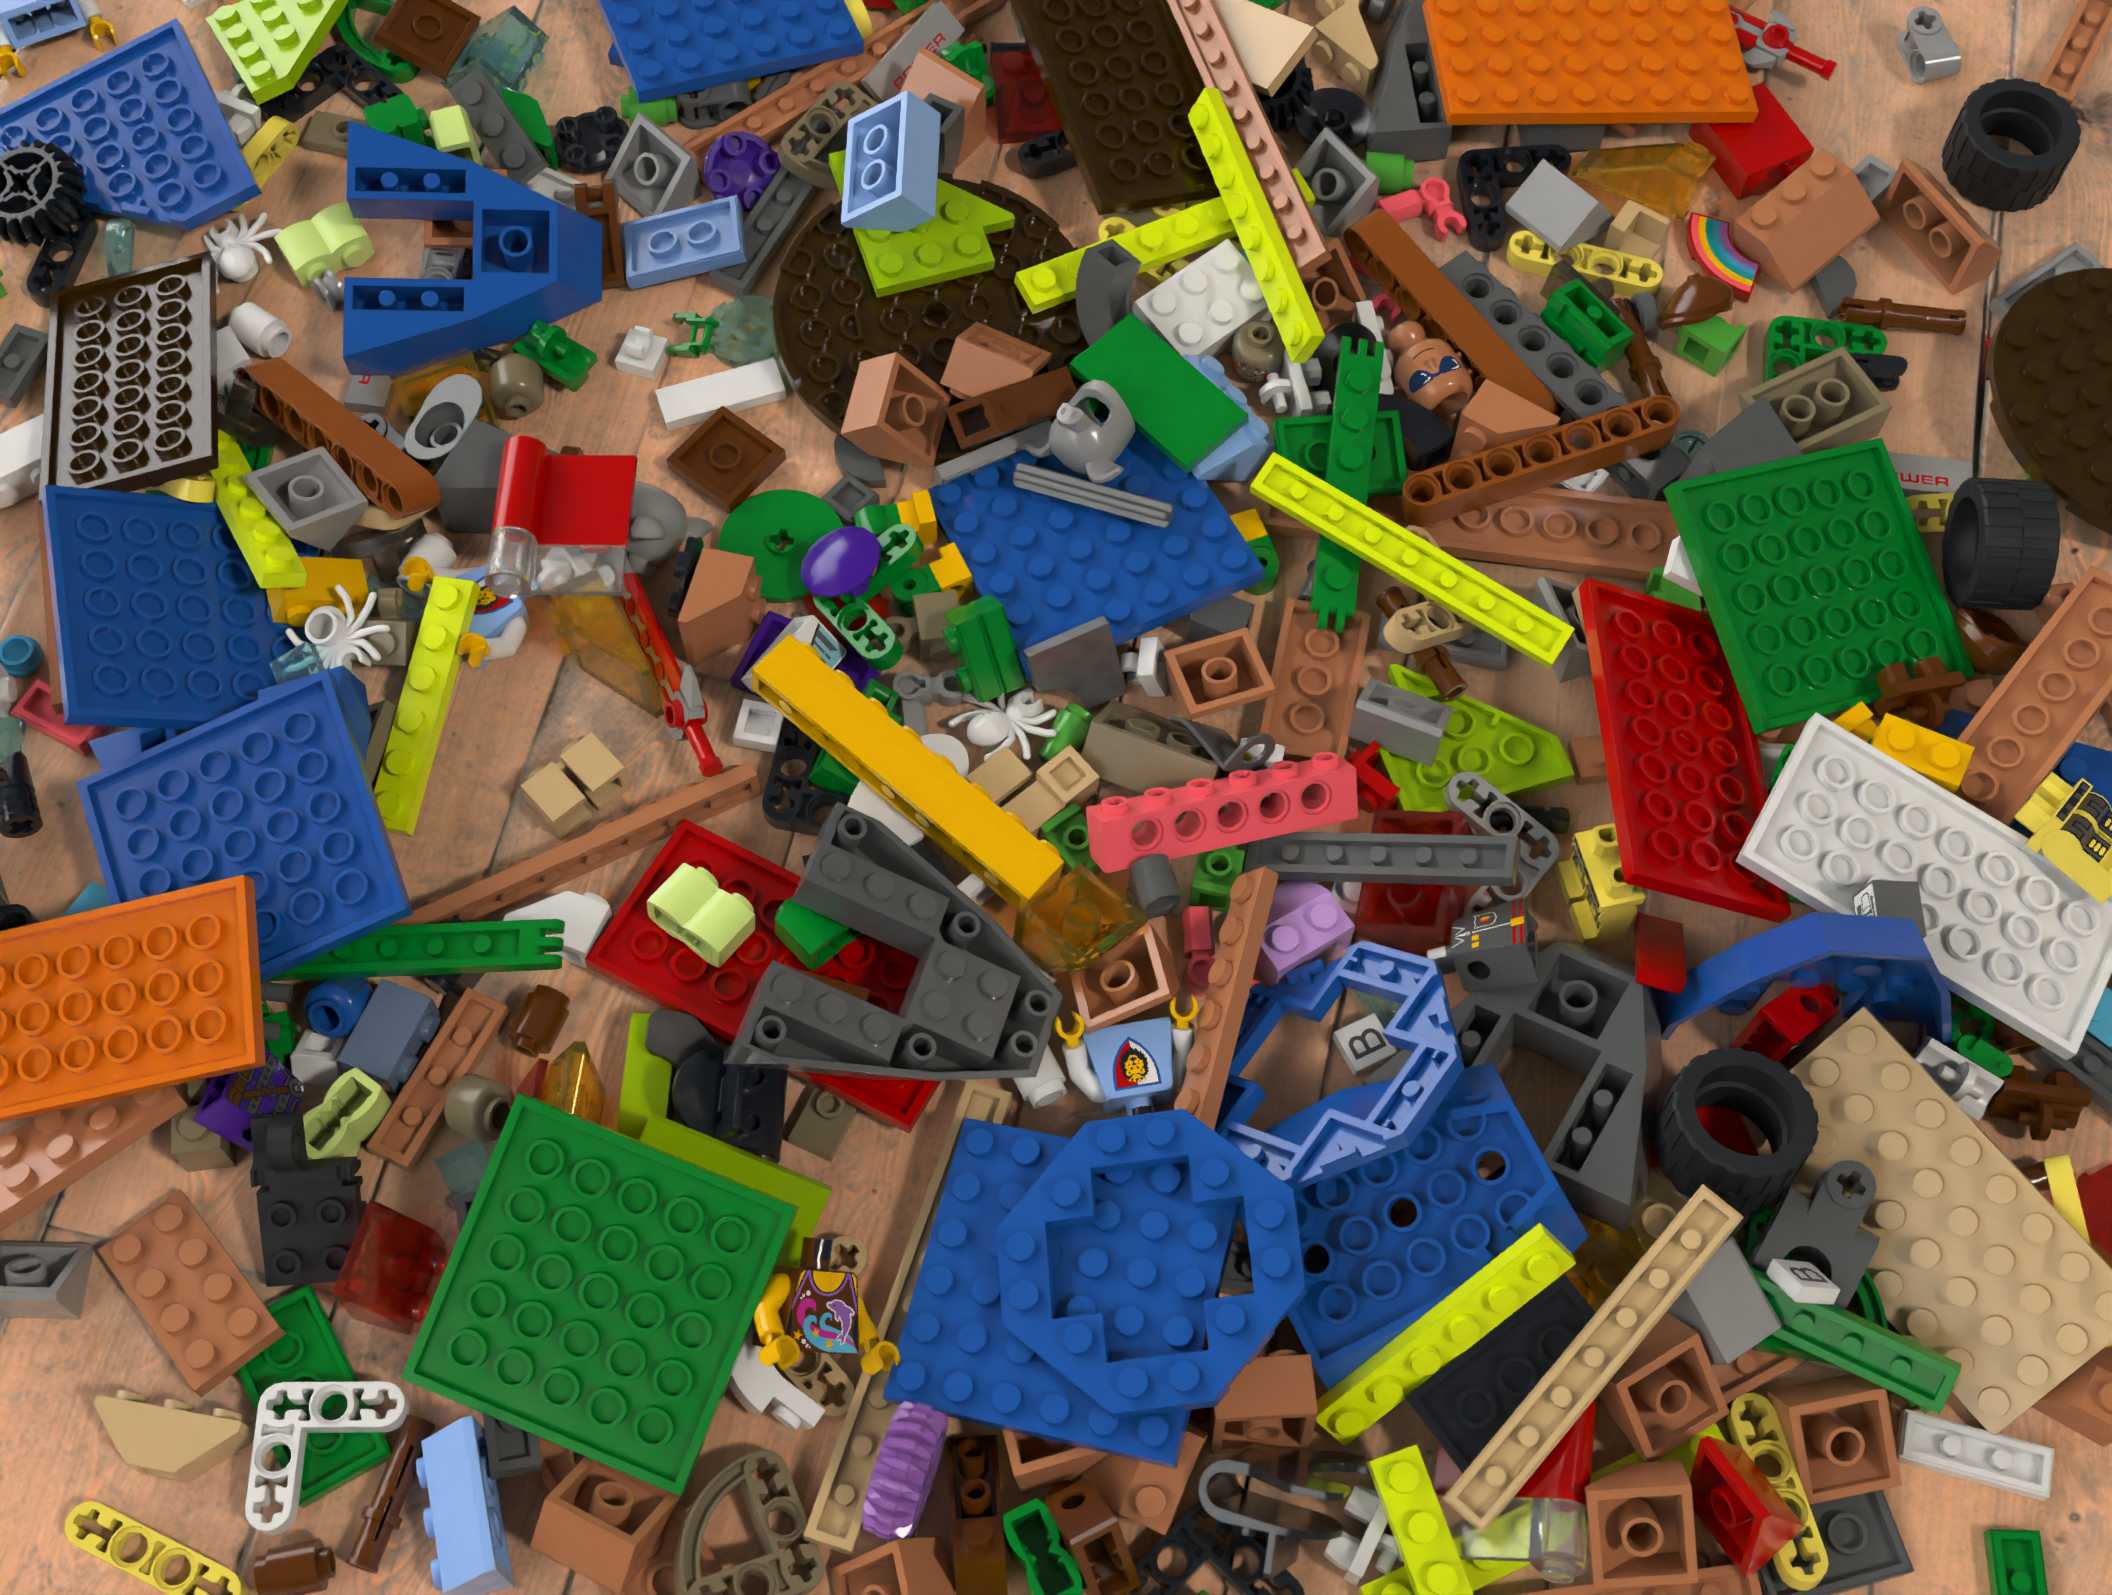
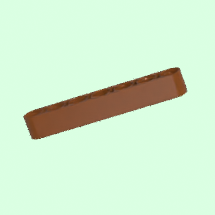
M1381 208L1375 209L1344 230V242L1350 253L1406 316L1423 327L1426 338L1443 340L1452 347L1455 353L1461 352L1466 367L1472 371L1470 377L1475 393L1484 381L1488 379L1550 413L1557 414V403L1550 391L1390 214Z
M275 357L237 369L236 383L240 394L246 402L308 451L323 446L361 493L392 518L399 520L435 508L440 504L441 495L438 483L428 470L284 359Z
M1653 395L1415 473L1404 482L1400 505L1401 517L1410 525L1418 527L1428 526L1662 449L1669 445L1673 439L1681 412L1679 405L1669 396ZM1652 420H1657L1664 424L1654 423ZM1612 433H1619L1625 437H1618L1613 435ZM1572 446H1581L1586 450H1578ZM1532 459H1542L1547 463H1538ZM1493 472H1503L1507 474V476H1498ZM1453 485H1464L1467 489H1457ZM1413 498H1425L1428 502H1417Z

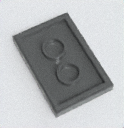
M1883 1490L1809 1505L1829 1563L1827 1573L1816 1587L1810 1590H1796L1789 1587L1779 1576L1773 1557L1757 1571L1763 1595H1835L1914 1572L1884 1492ZM1787 1504L1798 1517V1513L1795 1510V1508L1792 1507L1790 1504ZM1802 1534L1793 1539L1797 1555L1791 1565L1792 1567H1801L1805 1575H1808L1814 1563L1812 1560L1804 1561L1800 1555L1797 1545L1802 1537H1805Z

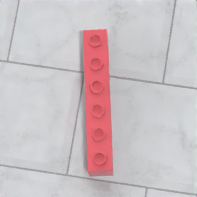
M1321 752L1313 755L1311 760L1297 763L1293 761H1278L1273 763L1271 768L1264 770H1236L1231 772L1229 777L1216 780L1206 778L1193 779L1187 782V786L1174 789L1164 787L1151 788L1146 790L1144 795L1131 798L1113 796L1103 799L1101 804L1086 807L1090 858L1105 873L1129 869L1133 863L1149 855L1165 854L1170 860L1357 819L1356 768L1336 753ZM1311 785L1308 793L1302 796L1303 791ZM1270 794L1268 800L1260 806L1262 799ZM1229 802L1226 810L1218 815L1219 809ZM1187 811L1185 818L1175 824L1178 816ZM1145 820L1142 828L1132 833L1136 824Z

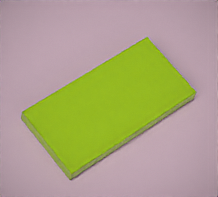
M651 1112L639 1141L799 1206L776 1264L798 1266L801 1259L803 1237H811L832 1192L831 1186Z

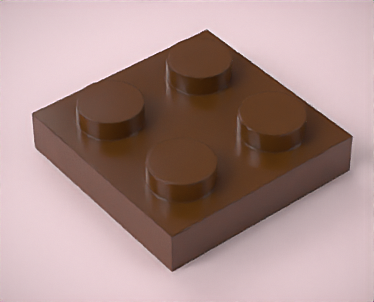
M396 0L376 31L374 43L445 81L477 31L481 17L451 0Z
M722 405L666 459L669 470L731 514L786 460L785 449Z

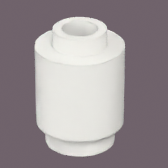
M246 302L235 307L228 317V325H230L239 342L263 357H280L286 352L291 343L292 334L287 329L285 322L253 302Z
M432 533L431 535L421 534L398 567L399 575L396 578L398 585L415 597L426 598L428 596L427 590L430 588L425 584L421 591H411L407 586L411 575L405 576L401 571L410 557L423 558L431 567L451 568L457 560V555L453 550L454 546L451 541L438 533Z
M1048 1043L1037 1076L1013 1078L1024 1101H1030L1034 1109L1046 1107L1058 1101L1067 1093L1063 1084L1066 1078Z

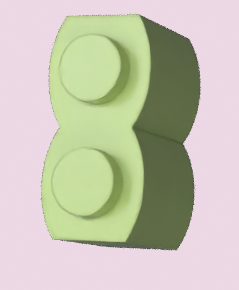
M461 105L432 111L429 117V124L436 149L483 166L466 110Z
M347 202L331 205L317 213L311 220L292 224L274 237L282 256L302 288L312 287L310 281L315 277L322 279L324 271L328 269L336 274L339 270L359 267L375 253L369 235L358 218H353Z
M683 863L647 900L648 916L660 928L674 938L683 941L698 956L718 968L725 963L755 930V914L753 913L754 908L751 903L739 893L731 895L719 889L716 878L702 867L695 869Z
M357 1067L341 1075L329 1088L323 1104L314 1107L303 1116L308 1160L356 1156L361 1142L374 1135L392 1107L393 1103L383 1088Z

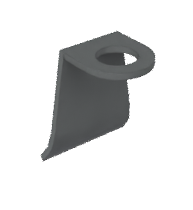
M1170 715V721L1173 724L1191 730L1222 770L1229 772L1244 769L1258 771L1275 750V741L1269 734L1254 735L1237 747L1232 737L1223 729ZM1264 744V749L1259 756L1249 761L1245 760L1244 755L1251 747Z

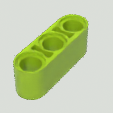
M634 1011L629 1028L618 1114V1132L636 1140L640 1139L651 1112L673 1121L674 1114L672 1091L674 1078L678 1070L668 1061L651 1055L645 1047L648 1018L654 1012Z

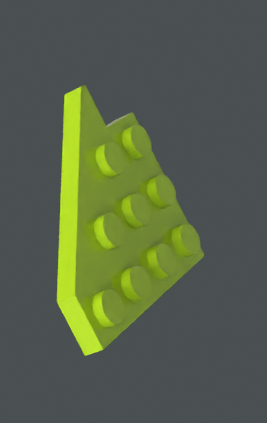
M846 150L829 154V165L842 200ZM937 178L934 219L906 232L852 229L878 298L993 270L995 259L985 234L1014 228L1015 217L1013 213Z
M1396 663L1389 665L1387 674L1393 686L1454 707L1432 767L1380 749L1378 762L1384 777L1400 788L1396 806L1406 829L1456 815L1446 805L1444 793L1450 780L1458 773L1464 771L1480 775L1509 799L1572 782L1575 773L1558 736L1465 694L1454 701L1445 702L1429 678ZM1456 785L1460 790L1457 798L1463 803L1467 799H1472L1481 806L1480 808L1485 803H1493L1487 798L1481 805L1472 797L1475 791L1472 786L1467 785L1462 789Z

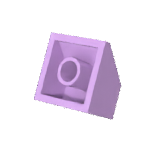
M1286 880L1275 888L1256 968L1270 987L1288 980L1287 972L1320 958L1325 962L1344 951L1346 947H1349L1355 925L1328 889L1313 881ZM1227 915L1223 917L1224 922L1226 920Z

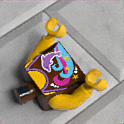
M803 1237L800 1266L776 1265L755 1310L753 1318L756 1326L752 1337V1345L763 1347L759 1351V1361L765 1366H771L778 1361L780 1370H785L799 1360L800 1352L858 1355L860 1349L866 1352L861 1358V1368L865 1373L875 1375L881 1369L890 1372L893 1360L896 1366L900 1362L899 1351L889 1341L878 1342L880 1335L867 1313L858 1289L857 1276L854 1272L830 1269L833 1240Z

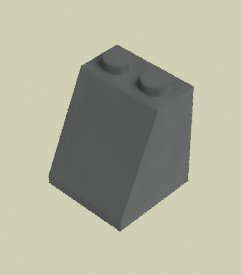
M1761 397L1706 441L1678 481L1803 454L1767 398Z
M472 419L434 476L441 495L440 504L437 507L447 531L460 534H491L503 446L508 438L515 435ZM548 449L550 455H562Z

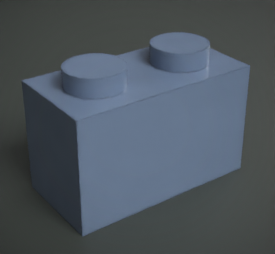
M381 979L342 1049L337 1062L345 1073L357 1067L379 1084L385 1092L398 1096L403 1085L407 1083L418 1066L419 1056L425 1044L431 1043L437 1036L441 1026V1013L431 997Z

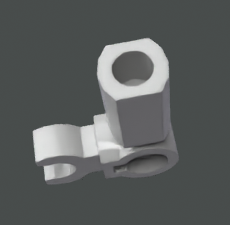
M909 670L897 674L893 680L892 690L899 693L894 705L897 708L896 715L902 717L899 725L909 726L919 736L927 735L929 730L925 705H931L932 702L937 701L947 707L960 705L962 691L952 692L944 688L947 685L958 684L955 671L945 670L937 677H930L929 674L920 675L915 671Z

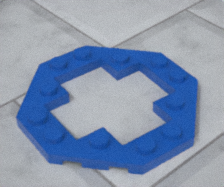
M1363 940L1346 947L1345 955L1324 964L1320 958L1287 972L1288 980L1269 988H1265L1263 983L1251 987L1214 1131L1289 1185L1294 1191L1411 1146L1465 1069L1443 974L1435 960ZM1345 987L1403 1004L1382 1033L1390 1045L1411 1051L1413 1054L1366 1120L1328 1108L1302 1146L1245 1126L1266 1097V1093L1258 1083L1238 1076L1285 1012L1320 1023Z
M1184 1108L1086 1122L996 1228L1002 1326L1021 1344L1026 1345L1042 1358L1047 1365L1074 1387H1077L1114 1419L1216 1407L1229 1392V1386L1247 1364L1250 1365L1272 1338L1275 1334V1328L1291 1308L1295 1309L1307 1294L1296 1197L1293 1188ZM1189 1162L1193 1203L1196 1209L1244 1203L1254 1293L1204 1300L1209 1350L1109 1362L1106 1318L1103 1313L1055 1319L1049 1228L1097 1222L1094 1175Z

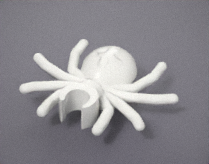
M261 213L258 220L249 230L245 215L239 214L238 220L241 230L230 219L225 218L228 227L224 232L219 234L212 226L210 235L205 234L203 236L205 244L211 251L216 263V295L220 293L217 284L219 270L225 278L232 279L238 283L246 282L256 275L260 263L252 249H256L263 254L267 264L273 262L269 250L257 242L275 237L282 231L279 228L257 233L268 218L267 213Z
M336 585L335 590L344 601L347 619L334 606L326 605L314 609L306 620L305 634L316 645L315 647L300 640L293 629L288 628L286 635L296 647L309 654L318 655L300 664L287 666L285 668L286 673L303 671L322 662L318 672L328 669V667L332 669L343 665L359 678L352 671L351 666L356 658L371 667L372 662L370 656L374 661H380L381 655L376 648L367 640L359 638L379 632L387 633L390 631V627L388 625H376L358 630L373 609L377 594L375 592L369 594L363 610L354 622L355 614L351 598L342 585ZM360 646H361L364 650H366V651L370 654V656H369L365 651H363V650H361V649H359V648H357V647H360Z
M1026 687L1013 695L1008 700L1007 705L1005 703V695L1002 693L1001 696L997 697L999 707L989 701L979 703L972 695L964 694L962 696L964 702L977 704L986 709L963 713L948 722V726L953 728L964 721L971 720L967 727V737L972 744L978 745L983 750L990 752L984 756V761H987L1005 746L1010 748L1015 741V734L1022 745L1023 758L1025 760L1031 757V747L1024 731L1042 737H1055L1057 735L1054 729L1036 727V725L1054 718L1057 715V711L1051 709L1044 713L1042 699L1034 702L1033 689L1031 687Z

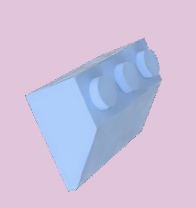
M909 90L848 120L841 224L847 228L906 232L935 218L941 113Z
M1183 355L1182 357L1248 413V422L1192 469V473L1197 480L1249 481L1275 451L1274 439L1269 434L1270 429L1261 418L1255 416L1246 404V396L1241 390L1231 384L1224 374V367L1217 359L1209 355Z
M472 1415L463 1417L421 1441L423 1457L416 1459V1469L421 1488H428L431 1507L424 1508L423 1517L428 1538H435L438 1558L431 1559V1574L435 1589H443L444 1595H484L514 1587L498 1479L491 1480L485 1430Z

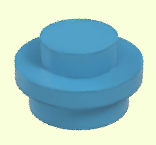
M13 635L3 640L0 644V663L9 676L15 678L28 676L34 673L42 664L43 650L39 643L30 637Z

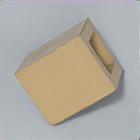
M1629 198L1610 224L1603 248L1653 260L1664 244L1671 220Z
M1069 745L1036 771L1035 781L1039 779L1065 806V809L1075 802L1082 808L1096 796L1100 776Z

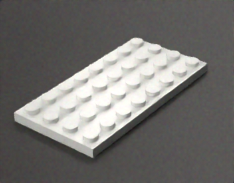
M1815 713L1807 721L1735 860L1737 863L1820 913L1855 915L1852 896L1872 880L1917 881L1927 935L1923 940L1947 989L2065 1060L2077 1054L2112 973V896L2104 904H2101L2053 865L2044 856L2042 849L2035 853L2025 844L2029 840L2027 837L1822 715Z

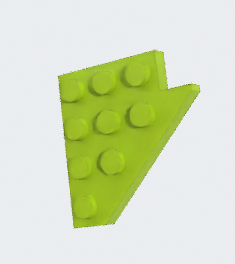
M241 0L233 5L220 7L214 14L205 19L257 105H260L294 88L349 0Z

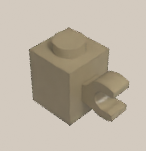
M385 587V589H378L380 616L367 618L362 625V629L376 625H388L390 627V631L387 633L379 632L362 637V639L367 640L381 655L380 661H374L370 656L371 664L407 666L410 664L420 629L421 618L403 617L404 588Z
M956 590L913 595L912 617L892 616L885 619V623L893 632L902 634L898 640L903 646V652L908 650L911 644L916 641L920 662L930 660L934 662H947L957 657L956 653L952 655L949 652L942 635V630L948 628L944 617L945 612L959 607Z
M210 1078L188 1082V1096L191 1106H188L171 1118V1155L187 1172L236 1166V1144L193 1120Z

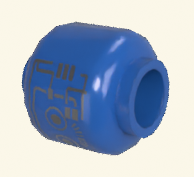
M364 978L321 979L306 995L304 1002L305 1017L310 1026L319 1034L331 1039L345 1038L351 1035L374 992Z

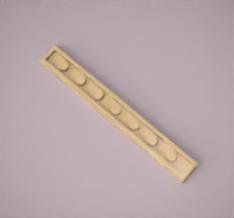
M1702 1184L1443 1499L1484 1534L1744 1217Z

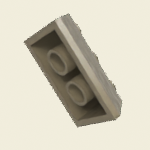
M1843 346L1740 393L1738 398L1742 412L1758 398L1766 397L1803 455L1868 441L1878 436L1892 408L1891 404Z
M1113 699L1091 721L1081 757L1100 776L1098 784L1112 785L1114 783L1128 788L1130 794L1135 797L1144 795V792L1151 788L1164 787L1174 789L1187 786V782L1193 779H1221L1225 771L1222 770L1190 729L1175 725L1167 718Z

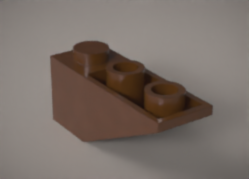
M1066 366L985 392L945 409L960 448L966 453L1057 417V410L1062 403H1068L1077 393V390Z
M997 1435L948 1438L947 1450L956 1595H1008Z

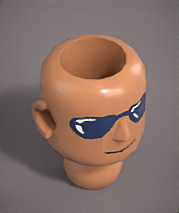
M1411 320L1405 321L1389 333L1387 342L1392 353L1400 356L1394 367V380L1397 384L1394 387L1395 393L1399 397L1409 399L1424 406L1441 420L1460 410L1469 400L1473 390V382L1470 377L1472 371L1466 367L1461 352L1455 353L1452 347L1443 340L1437 338L1425 339V331L1419 323Z

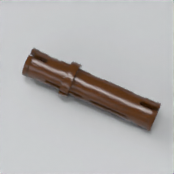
M1624 297L1623 303L1621 298L1611 301L1607 307L1635 334L1629 345L1624 349V354L1630 366L1628 372L1631 380L1637 382L1643 398L1660 394L1672 398L1661 375V362L1657 356L1653 355L1630 299Z
M1844 297L1839 307V313H1846L1839 316L1840 322L1871 325L1880 331H1885L1886 328L1890 327L1960 336L1966 325V320L1959 319V317H1966L1965 310L1893 303L1890 298L1883 297L1878 301Z
M1398 586L1384 590L1377 597L1378 601H1376L1377 606L1388 620L1399 609L1410 606ZM1435 645L1412 653L1417 660V669L1421 674L1429 677L1445 702L1454 701L1466 692L1468 684L1449 660L1450 653L1444 645Z
M413 1415L406 1416L371 1505L364 1506L360 1517L364 1519V1522L346 1564L373 1574L378 1572V1566L392 1531L399 1530L402 1523V1518L399 1517V1514L417 1473L416 1459L423 1456L421 1441L431 1436L432 1431L436 1427L432 1422Z

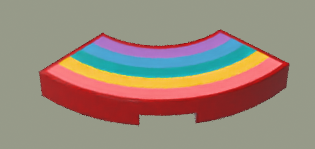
M1691 212L1686 228V241L1692 260L1697 261L1698 265L1707 274L1706 276L1718 278L1733 289L1735 299L1748 303L1760 264L1746 258L1735 248L1729 235L1730 222Z

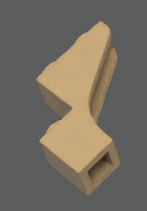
M1316 0L1315 9L1325 19L1314 26L1319 36L1311 45L1310 53L1319 63L1326 65L1339 75L1347 85L1354 87L1366 97L1373 91L1375 84L1374 71L1377 69L1379 61L1361 17L1367 11L1370 0Z

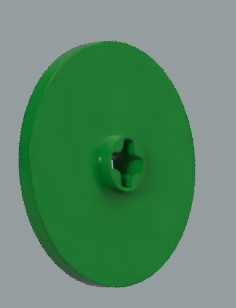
M788 489L767 491L747 499L732 511L721 529L718 550L754 557L757 575L762 576L760 597L765 598L767 602L787 603L799 601L812 596L805 587L801 577L802 561L805 555L819 538L835 529L843 528V524L836 512L827 503L814 495ZM781 541H789V545L784 547V551L776 550V546H780Z

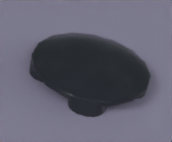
M602 106L594 112L582 113L576 117H563L556 123L557 135L554 139L556 155L562 164L572 170L586 173L602 171L611 166L629 131V127L623 119L618 117L616 110L610 106Z
M689 536L684 552L679 551L677 554L673 577L680 578L678 592L673 591L668 605V617L679 618L704 547L703 539L700 536L697 538Z

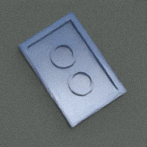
M737 195L622 223L626 282L630 290L747 262L742 209Z

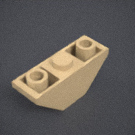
M117 1390L115 1397L96 1394L93 1403L124 1463L144 1475L189 1483L252 1443L255 1431L242 1422L243 1415L226 1409L213 1408L211 1415L194 1413L195 1406L182 1401L165 1399L162 1407L146 1404L147 1398L145 1396L123 1390Z

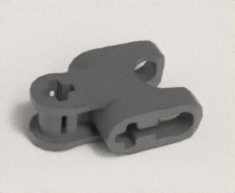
M1854 1160L1841 1161L1819 1177L1809 1197L1789 1187L1779 1199L1747 1261L1748 1265L1767 1272L1772 1258L1784 1259L1788 1253L1807 1255L1816 1263L1820 1272L1841 1289L1834 1305L1845 1309L1853 1297L1880 1241L1879 1236L1859 1226L1876 1192V1181L1871 1170L1863 1163ZM1842 1180L1849 1183L1847 1191L1851 1196L1848 1198L1841 1194L1843 1186L1839 1182Z

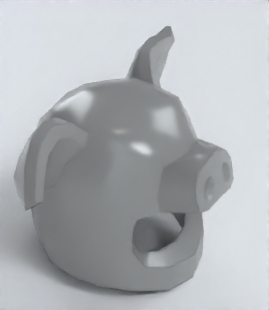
M1092 380L1083 384L1068 403H1062L1057 410V417L1051 425L1049 436L1033 437L1024 442L1021 448L1040 458L1054 454L1064 466L1074 472L1087 474L1093 483H1104L1118 477L1125 469L1114 462L1133 437L1135 423L1130 411L1117 391L1105 381ZM1086 397L1097 398L1110 410L1108 419L1103 424L1089 409Z
M635 480L627 548L629 562L635 573L653 576L656 573L659 562L668 560L676 555L683 541L687 540L689 536L695 538L706 536L713 530V525L708 520L699 517H687L683 505L677 498L656 486Z

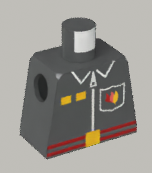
M1524 897L1455 920L1452 923L1451 944L1427 951L1428 958L1435 960L1443 975L1458 972L1463 989L1469 993L1539 982L1537 934Z

